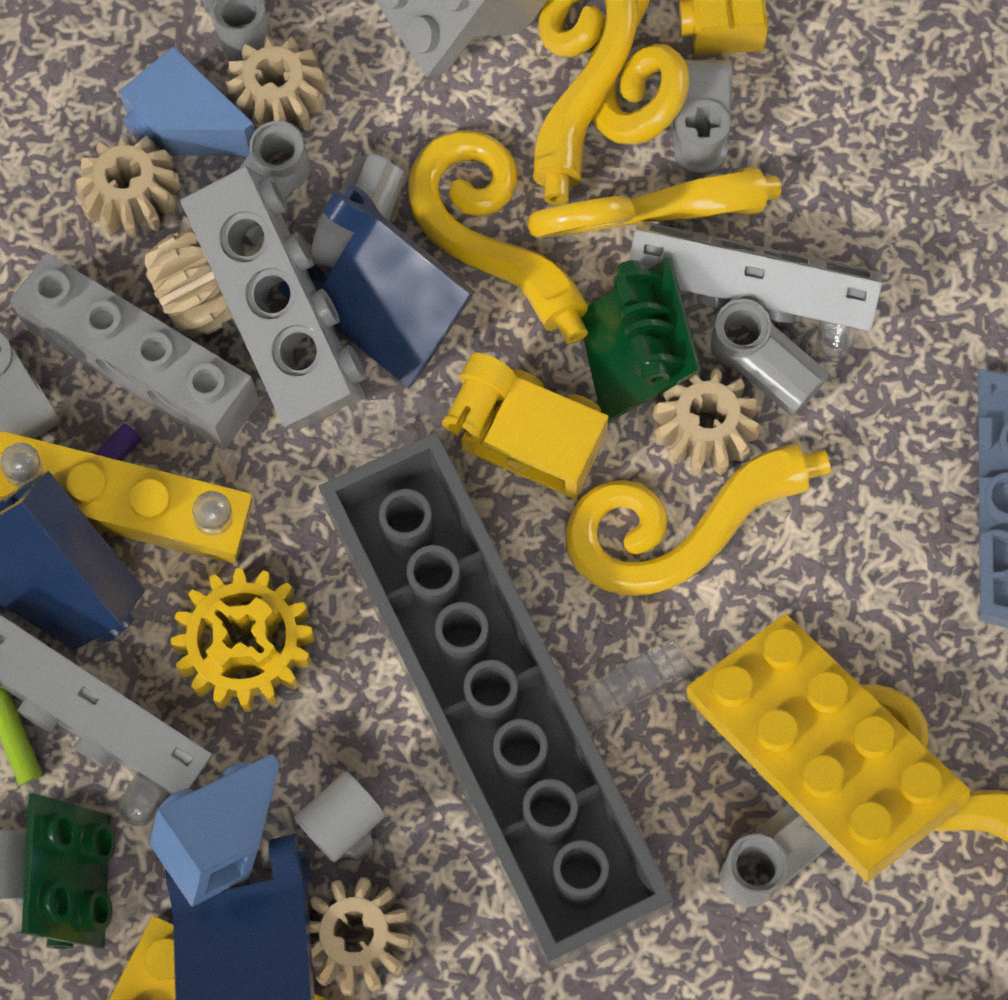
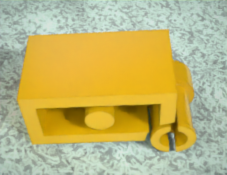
M471 353L459 377L463 385L447 416L444 417L442 425L456 436H459L462 427L466 430L461 439L462 451L576 500L607 437L609 416L601 413V408L586 397L577 394H569L567 397L561 396L545 389L543 383L538 378L527 372L516 369L512 370L502 361L487 354Z

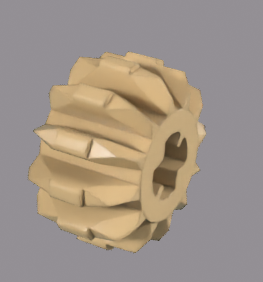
M268 34L263 43L264 48L259 50L244 43L242 50L243 61H229L227 72L230 81L226 82V87L224 88L226 98L253 122L255 131L261 125L270 121H284L287 123L294 122L297 127L308 132L311 124L309 114H322L325 106L322 94L325 93L327 88L325 73L319 68L317 56L312 52V49L299 51L298 43L295 42L292 36L281 47L275 46L274 40Z
M123 132L119 137L118 146L112 148L98 140L96 150L99 157H81L80 168L84 176L75 180V190L79 199L83 200L82 209L86 218L91 220L92 223L99 221L103 232L107 233L110 237L121 228L122 223L127 236L134 240L139 232L138 223L146 221L149 228L159 232L161 223L156 212L175 215L177 205L173 195L180 193L181 189L179 176L173 171L174 163L171 155L165 149L157 151L154 142L147 135L134 146H132L129 136H126ZM126 182H130L129 188H126Z
M192 228L182 233L176 232L157 243L156 247L145 254L147 278L154 288V295L162 304L164 313H167L171 318L174 327L181 330L183 334L192 339L202 334L209 335L224 327V324L233 319Z
M718 367L711 371L709 381H702L697 373L684 381L685 387L677 384L665 391L663 396L666 402H659L654 406L653 419L661 424L655 429L654 439L656 444L671 446L668 453V461L671 465L680 463L687 455L692 457L690 470L694 476L701 474L705 460H711L714 470L720 475L727 472L729 465L728 457L739 462L745 461L750 452L747 442L757 440L760 432V425L752 419L757 415L759 407L756 398H741L745 387L742 378L732 381L727 386L721 384L722 372ZM701 413L714 416L713 428L699 426Z
M359 878L356 884L355 897H348L347 890L340 880L331 883V891L337 900L336 903L329 907L322 898L313 896L309 901V906L322 918L321 922L309 921L310 939L320 940L311 944L312 963L326 959L318 969L315 978L321 985L326 986L334 980L340 970H343L340 981L341 992L346 996H352L357 987V974H364L366 984L371 992H379L382 989V984L374 969L382 964L390 974L399 977L403 973L404 968L398 959L389 954L390 949L407 952L412 951L414 948L412 937L391 932L403 928L412 920L408 909H397L387 913L396 898L395 891L390 887L381 890L371 902L372 887L369 878ZM353 920H363V925L367 932L374 935L368 946L363 941L360 942L363 950L359 952H349L348 945L344 939L339 937L344 926L349 931L352 930L349 922Z

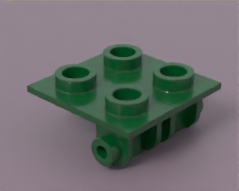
M667 257L649 269L641 268V264L637 260L620 263L616 267L617 275L612 280L614 290L589 304L587 312L581 317L588 331V334L584 337L598 404L601 408V413L609 416L608 423L701 372L672 258Z
M36 793L29 794L21 934L46 938V948L71 949L74 948V944L93 948H105V930L110 925L113 914L112 902L107 893L108 862L112 859L115 852V836L110 827L109 814Z

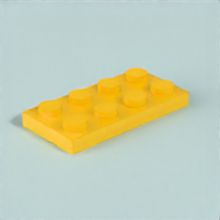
M786 613L686 687L687 700L866 883L870 882L969 801L970 789Z

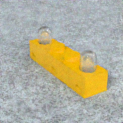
M5 431L0 432V499L49 471L97 531L188 554L237 564L253 506L252 494Z

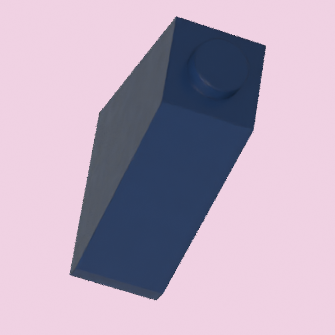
M47 471L1 498L0 605L73 650L97 638L103 643H107L123 633L133 622L134 618L130 612L145 590L53 475Z

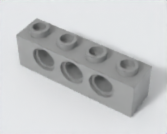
M244 166L181 199L180 203L283 427L300 430L365 399L366 397L359 384L360 381L366 379L362 364L350 345L342 347L333 328V325L340 322L337 310L324 289L316 291L307 271V269L314 266L311 254L297 232L291 235L281 215V213L288 210L287 203L275 180L271 176L264 179V176ZM261 226L264 232L263 245L257 253L246 257L242 248L243 237L252 227ZM286 281L290 288V300L283 310L272 313L268 306V294L275 284ZM311 337L317 348L316 358L308 368L299 370L293 359L295 346L300 340Z
M49 253L44 255L10 299L14 310L27 330L224 451L260 403L252 376Z

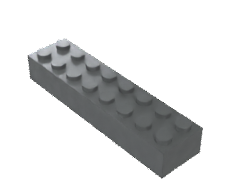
M437 432L319 485L324 507L548 971H553L669 913L673 906L674 898Z

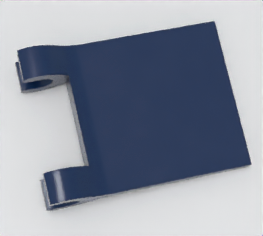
M351 185L345 195L338 190L335 191L324 208L323 213L335 224L354 232L353 236L328 277L315 265L307 269L316 291L324 289L337 310L340 322L333 326L407 388H410L421 376L475 291L390 223L378 211L373 200L366 192L355 185ZM282 281L277 289L284 297L290 300V288L286 281Z
M296 834L269 840V856L274 879L223 890L219 894L191 907L166 870V883L173 913L175 1000H315L307 898L311 868L307 851L299 852Z

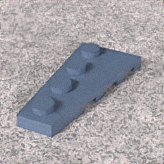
M978 368L980 622L1008 628V375Z

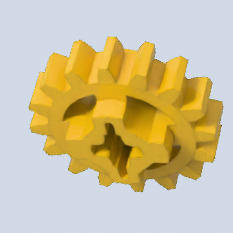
M242 568L235 569L233 583L225 586L216 574L210 576L212 592L204 596L202 593L192 589L188 595L195 606L192 613L176 612L174 617L178 625L186 631V634H179L171 638V645L175 652L188 654L176 663L182 677L196 675L191 688L199 697L214 689L213 701L218 708L223 710L230 703L232 696L238 697L244 712L252 711L254 696L263 694L265 700L271 706L277 704V694L274 688L282 683L287 688L295 690L299 684L292 669L294 666L310 668L312 663L310 655L300 648V646L315 642V634L312 627L299 625L310 616L305 603L300 602L290 605L295 596L292 586L286 582L273 591L271 576L269 572L264 570L259 574L255 583H248ZM238 602H251L249 605L228 607V605ZM283 620L286 629V640L283 651L280 654L272 645V634L279 628V623ZM225 625L234 632L239 631L244 635L252 632L261 653L252 646L247 647L240 642L234 646ZM206 626H208L213 632V644L205 651L208 656L203 659L202 637ZM259 671L261 673L251 678L232 679L237 672Z

